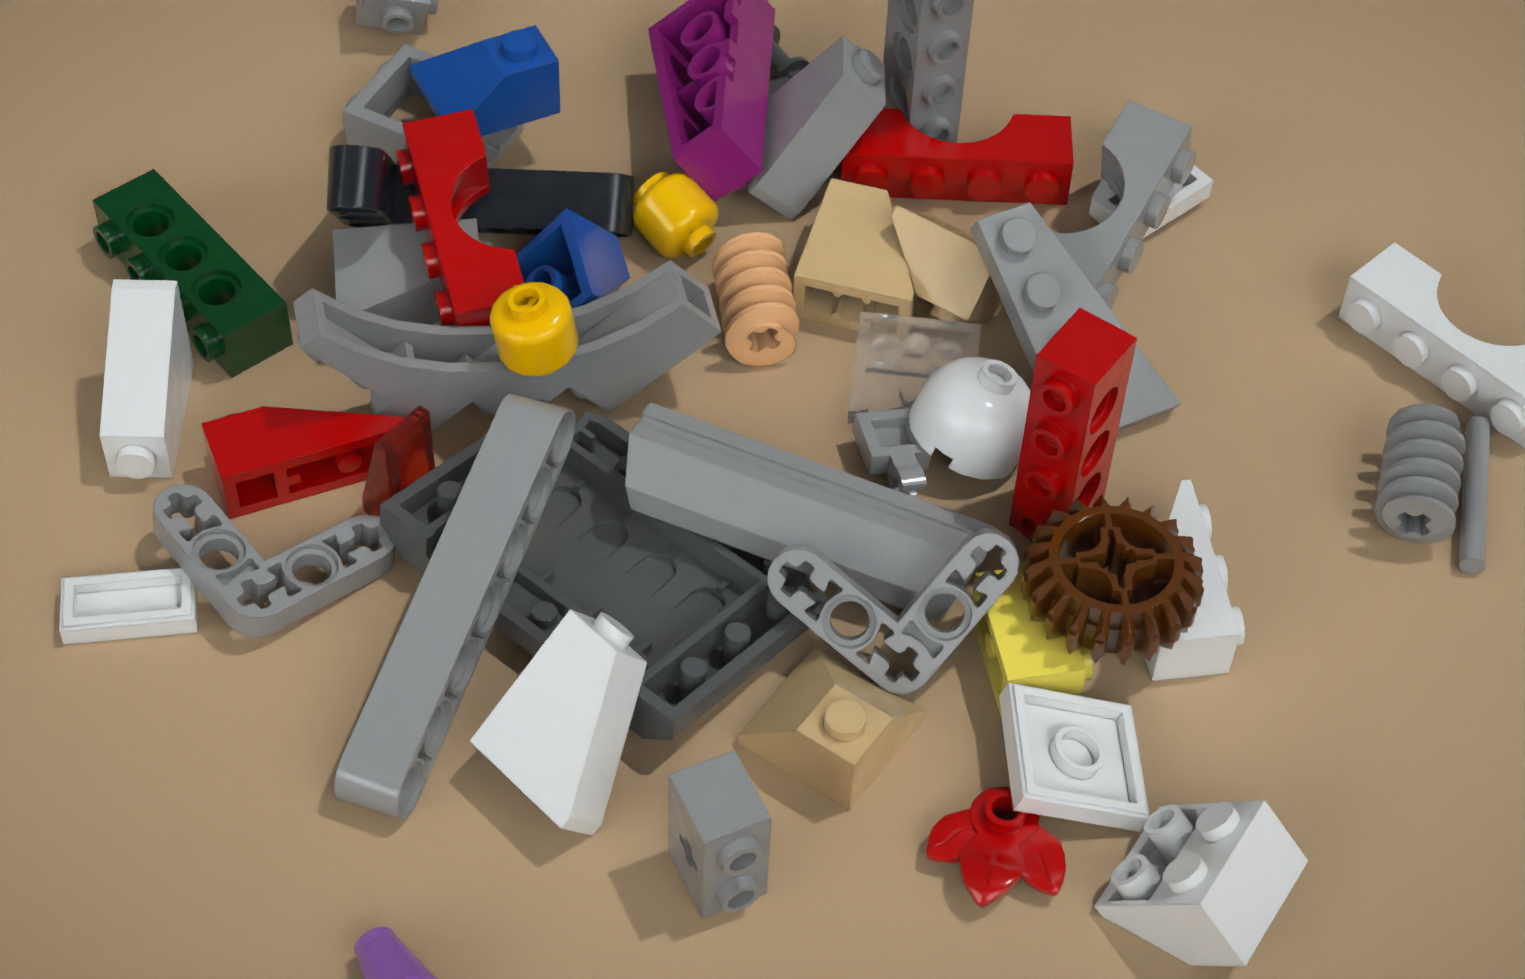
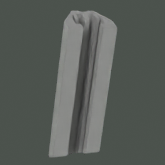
M651 402L643 411V417L640 422H636L629 433L625 489L631 510L773 561L778 552L787 546L794 544L809 545L821 552L877 600L902 609L906 608L967 536L980 529L998 528ZM979 546L972 551L977 565L965 581L958 570L953 571L948 578L966 586L983 563L988 551L981 549ZM806 561L798 567H794L788 562L784 564V566L809 575L813 568ZM946 593L935 595L928 601L925 607L926 618L936 620L952 605L957 597Z

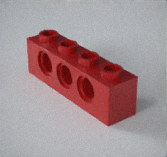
M1080 307L1036 355L1009 525L1019 530L1029 540H1031L1032 534L1036 531L1037 525H1046V521L1051 516L1053 509L1067 513L1068 508L1071 507L1075 499L1092 508L1100 495L1105 496L1137 337Z

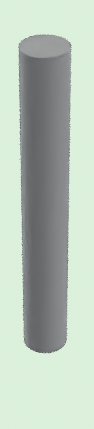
M1473 416L1465 422L1464 439L1466 451L1463 459L1459 569L1467 574H1478L1484 571L1486 557L1490 421L1482 416Z

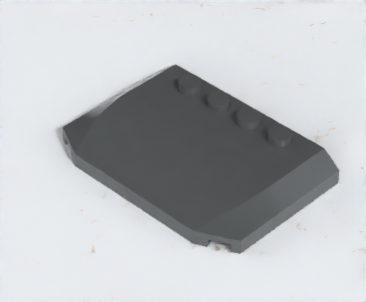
M538 399V401H542V402H546V403L552 404V402H548V401H544V400ZM585 411L579 420L576 419L575 433L570 451L494 627L532 656H535L570 609L594 619L601 612L611 616L632 633L634 638L629 643V646L647 662L629 728L643 739L672 740L802 635L809 627L782 606L771 594L767 582L768 570L772 563L771 560L631 510L625 489L629 432L606 416ZM486 435L380 504V524L395 544V548L401 557L423 574ZM783 565L782 568L787 573L784 586L793 592L796 587L802 585L816 595V603L808 608L818 615L826 600L822 590L815 593L803 572Z

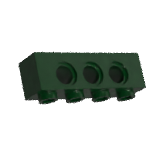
M155 169L92 200L98 225L93 227L94 237L100 249L108 258L117 257L125 265L131 280L177 281L187 332L191 335L197 351L207 362L215 360L233 378L293 345L287 303Z

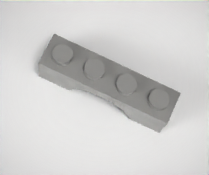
M1129 100L1102 143L1101 177L1116 192L1120 200L1118 207L1105 221L1090 229L1074 233H1054L1110 310L1117 296L1118 287L1115 285L1123 272L1131 274L1136 268L1144 249V241L1142 240L1149 227L1157 229L1161 225L1170 205L1171 197L1168 194L1175 182L1180 185L1186 182L1196 160V152L1190 150L1192 125Z

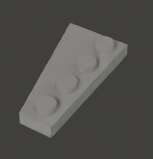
M1030 202L977 220L972 225L970 231L1033 373L1036 355L1079 307L1126 331ZM1137 344L1135 346L1118 431L1170 412L1181 404Z

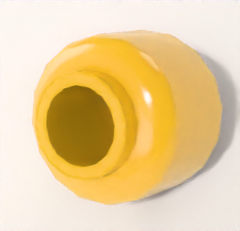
M666 171L659 172L649 178L635 193L633 204L636 207L633 211V225L663 257L673 259L686 253L690 258H694L703 253L715 240L716 233L712 229L718 220L719 208L688 174L678 172L669 175Z
M527 282L515 285L502 293L492 305L489 321L500 360L510 371L523 376L549 375L567 365L576 353L579 338L568 297L558 287L544 282Z

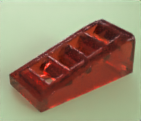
M421 405L415 408L374 445L362 496L363 510L368 515L380 517V504L435 468L430 412Z

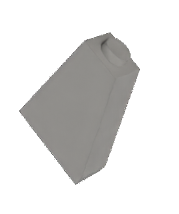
M842 36L768 97L762 172L754 176L748 183V192L790 220L800 214L886 105L885 65L881 63L873 52L859 48Z
M477 218L459 220L458 225L469 236L479 241ZM413 223L332 229L337 301L352 308L394 320L431 325L440 321L434 292L442 291V284L440 278L428 279L421 250L422 243L430 242L427 230L416 232ZM481 242L491 246V242Z

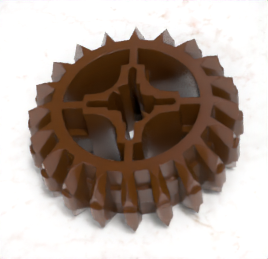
M1100 495L1092 508L1075 499L1071 507L1068 508L1067 513L1053 509L1051 516L1046 521V525H1037L1036 531L1031 536L1028 551L1024 552L1021 571L1024 573L1021 582V592L1023 593V600L1029 602L1028 610L1031 621L1045 622L1044 630L1047 640L1062 636L1066 637L1065 644L1069 654L1080 647L1090 649L1095 664L1105 653H1114L1121 664L1124 665L1131 658L1132 651H1136L1150 661L1154 653L1157 652L1158 646L1172 649L1174 643L1179 640L1180 633H1187L1189 627L1194 623L1197 612L1196 607L1201 605L1204 587L1202 586L1203 566L1202 558L1194 555L1193 537L1178 536L1177 519L1162 522L1156 520L1157 515L1154 505L1143 512L1132 509L1129 497L1120 506H1110L1104 497Z

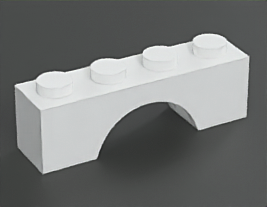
M1395 242L1352 274L1348 281L1338 317L1349 324L1355 331L1363 334L1397 358L1403 365L1411 368L1441 389L1450 398L1458 401L1476 415L1487 418L1490 421V425L1495 427L1498 432L1509 437L1525 449V344L1517 346L1490 344L1477 340L1456 328L1446 318L1438 303L1437 288L1442 274Z

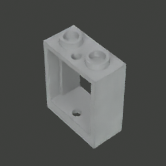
M404 44L388 62H384L378 68L375 77L358 95L352 96L345 105L342 123L345 126L347 145L380 148L397 164L395 150L406 147L402 122L390 117L411 94L425 99L410 73V65L435 57V55ZM523 124L481 137L487 156L488 168L494 166L522 133Z

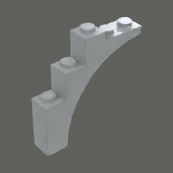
M671 260L622 289L588 304L572 308L579 338L576 353L567 365L545 376H523L510 371L499 358L491 325L439 326L394 320L352 308L313 288L293 302L298 328L297 339L301 350L312 360L319 363L324 362L348 376L358 387L370 389V405L374 415L405 417L409 425L410 437L418 442L471 402L482 412L495 415L502 400L508 394L550 402L569 388L578 398H587L606 411L611 412L721 333L709 287Z

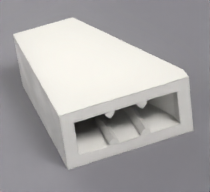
M113 279L99 434L110 477H129L133 479L174 477L194 370V360L177 281Z
M570 609L470 740L482 754L561 829L592 836L603 822L647 662L629 646V643L634 638L632 633L617 620L603 612L594 619Z

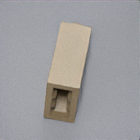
M833 178L830 179L794 274L793 296L796 301L795 312L799 318L904 342L908 341L914 290L892 220L893 209L888 190Z

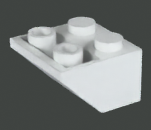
M1265 800L1159 806L1146 820L1144 831L1125 860L1113 870L1110 883L1094 907L1102 917L1190 966H1246L1308 863V860Z

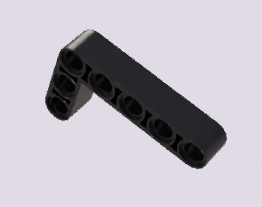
M336 145L329 147L327 210L343 224L356 228L413 223L408 196L416 195L414 183L402 184L398 165L384 150L358 145ZM488 168L490 192L471 204L460 218V220L477 218L478 233L538 235L567 208L613 233L618 238L631 237L634 177L626 174L606 172Z

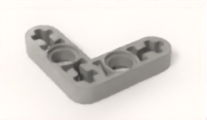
M190 484L173 485L158 493L153 502V530L159 542L229 627L246 637L261 638L287 627L382 577L391 570L395 560V544L390 540L380 524V517L374 515L351 517L264 561L214 500L201 488ZM178 512L181 514V515L175 516V517H173V518H172V516H171L172 514H175V513H178ZM192 516L195 519V532L197 534L194 537L193 528L185 519ZM361 543L363 545L355 549V544ZM377 545V546H378V550H377V551H373V552H372V551L369 549V548H372V547H374V546ZM225 551L236 557L237 561L231 567L213 569L203 564L201 559L207 553ZM347 561V566L343 567L342 563ZM317 566L328 572L330 577L323 583L308 585L296 579L294 573L302 567ZM276 583H280L281 588L276 590ZM252 599L254 602L244 606L245 600ZM268 601L267 608L260 609L256 605L263 604Z
M990 528L974 531L961 542L899 616L890 611L821 552L809 545L794 544L778 552L770 564L767 582L771 594L782 606L875 683L891 693L904 695L915 692L929 680L1011 585L1018 573L1019 557L1014 542L1007 534L998 529ZM997 545L1003 549L1000 561L1004 570L1000 574L987 570L975 582V590L984 593L983 597L977 602L964 585L948 577L953 571L958 570L965 581L977 565L972 551L978 546L985 551H989ZM804 561L810 563L813 566L810 580L823 592H825L828 582L831 580L840 586V588L826 598L818 615L808 608L816 603V595L802 585L796 587L793 592L784 586L787 573L782 566L788 562L794 567H798ZM942 593L954 595L964 606V616L960 623L948 629L935 627L928 621L925 614V607L928 601L935 595ZM852 601L862 605L867 610L870 618L866 630L860 635L853 637L838 633L830 620L831 613L838 604ZM882 623L892 629L884 634V643L898 653L905 651L907 647L916 651L913 657V665L917 671L912 675L905 670L899 671L895 676L889 674L887 670L890 659L876 645L870 657H867L860 651L873 642Z

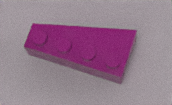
M688 0L648 28L673 160L714 202H717L732 191L743 188L754 176L762 172L776 11L767 0Z

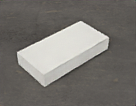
M182 568L61 578L59 632L63 645L198 633V588Z

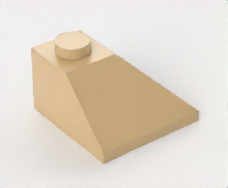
M896 205L891 215L915 293L917 296L934 304L930 314L961 329L966 320L986 325L1003 303L973 235L935 216Z
M814 646L738 734L737 743L850 811L925 719V710L898 694L883 689L869 677Z

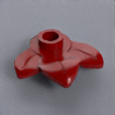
M992 787L981 792L972 802L970 809L954 812L941 818L932 827L928 838L926 858L936 862L960 863L963 883L979 907L988 906L1019 882L1020 878L1030 887L1050 896H1057L1063 885L1066 861L1061 843L1039 825V815L1013 810L1010 787ZM995 813L1009 814L1014 819L1002 820L996 817Z

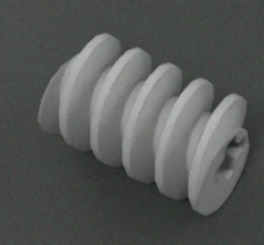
M1412 404L1399 409L1389 420L1374 510L1380 525L1385 531L1398 539L1411 543L1432 544L1444 541L1453 534L1456 527L1455 514L1459 506L1457 496L1461 488L1460 476L1464 467L1462 458L1466 451L1464 436L1459 432L1461 426L1456 413L1449 409L1432 404Z

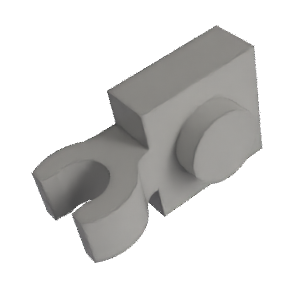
M911 408L855 413L852 432L868 475L887 473L888 488L918 498L916 490L926 489L927 486L923 469L929 468L931 456L921 448L910 430L908 413Z

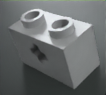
M735 750L669 774L668 852L702 919L721 911L733 913L743 910L753 904L759 896L767 894L771 817Z

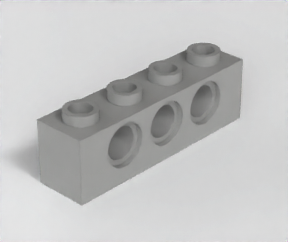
M889 0L883 59L886 105L884 108L900 109L914 128L929 137L957 143L974 0Z

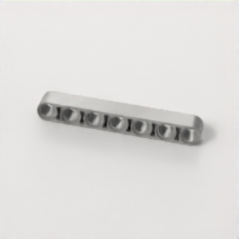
M508 394L502 400L342 754L334 781V792L339 800L400 819L407 818L414 810L570 451L576 424L575 413L572 409L515 394Z

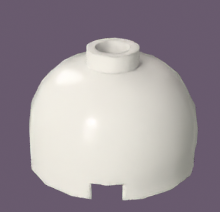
M983 357L957 358L936 369L924 383L908 413L910 430L921 448L930 456L935 448H937L944 455L952 458L949 469L961 475L982 480L1005 478L1019 464L1031 391L1014 369L1002 361Z

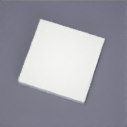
M1008 683L999 695L1013 810L1140 832L1150 815L1131 705Z

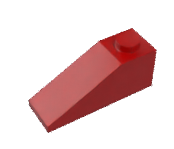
M262 406L201 423L210 466L229 519L413 467L409 425L405 417Z

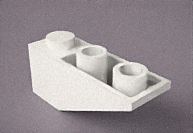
M1191 479L1182 480L1169 520L1177 519L1178 536L1193 537L1194 555L1202 558V586L1204 587L1201 605L1196 607L1197 612L1194 623L1189 627L1187 633H1180L1179 640L1174 643L1172 649L1158 646L1157 652L1154 653L1150 661L1146 659L1152 681L1229 673L1236 647L1243 645L1245 639V625L1242 612L1238 606L1231 607L1227 595L1228 571L1225 559L1221 554H1214L1210 541L1212 522L1209 509L1206 504L1198 503Z

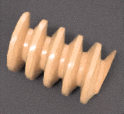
M752 232L732 238L718 249L713 259V276L716 280V293L719 297V311L722 314L725 346L731 357L741 364L751 366L772 365L785 360L795 353L797 341L794 336L799 330V316L795 312L796 301L792 295L793 286L789 278V265L785 260L786 250L781 240L769 233Z

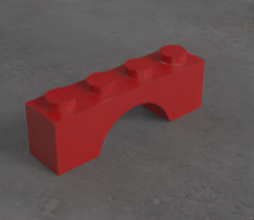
M883 108L840 162V180L888 190L889 198L1004 203L1030 202L1031 204L1067 205L1074 166L1071 116L1013 114L1004 129L992 137L976 142L954 143L938 140L918 131L907 121L900 109Z
M470 109L402 123L406 148L395 150L402 184L414 183L416 195L408 196L415 231L427 230L430 242L421 244L428 279L440 278L443 290L434 292L441 326L490 325V313L495 301L508 289L515 285L523 284L524 280L515 249L493 247L481 243L469 236L458 225L461 216L467 208L490 192L487 156L474 111Z

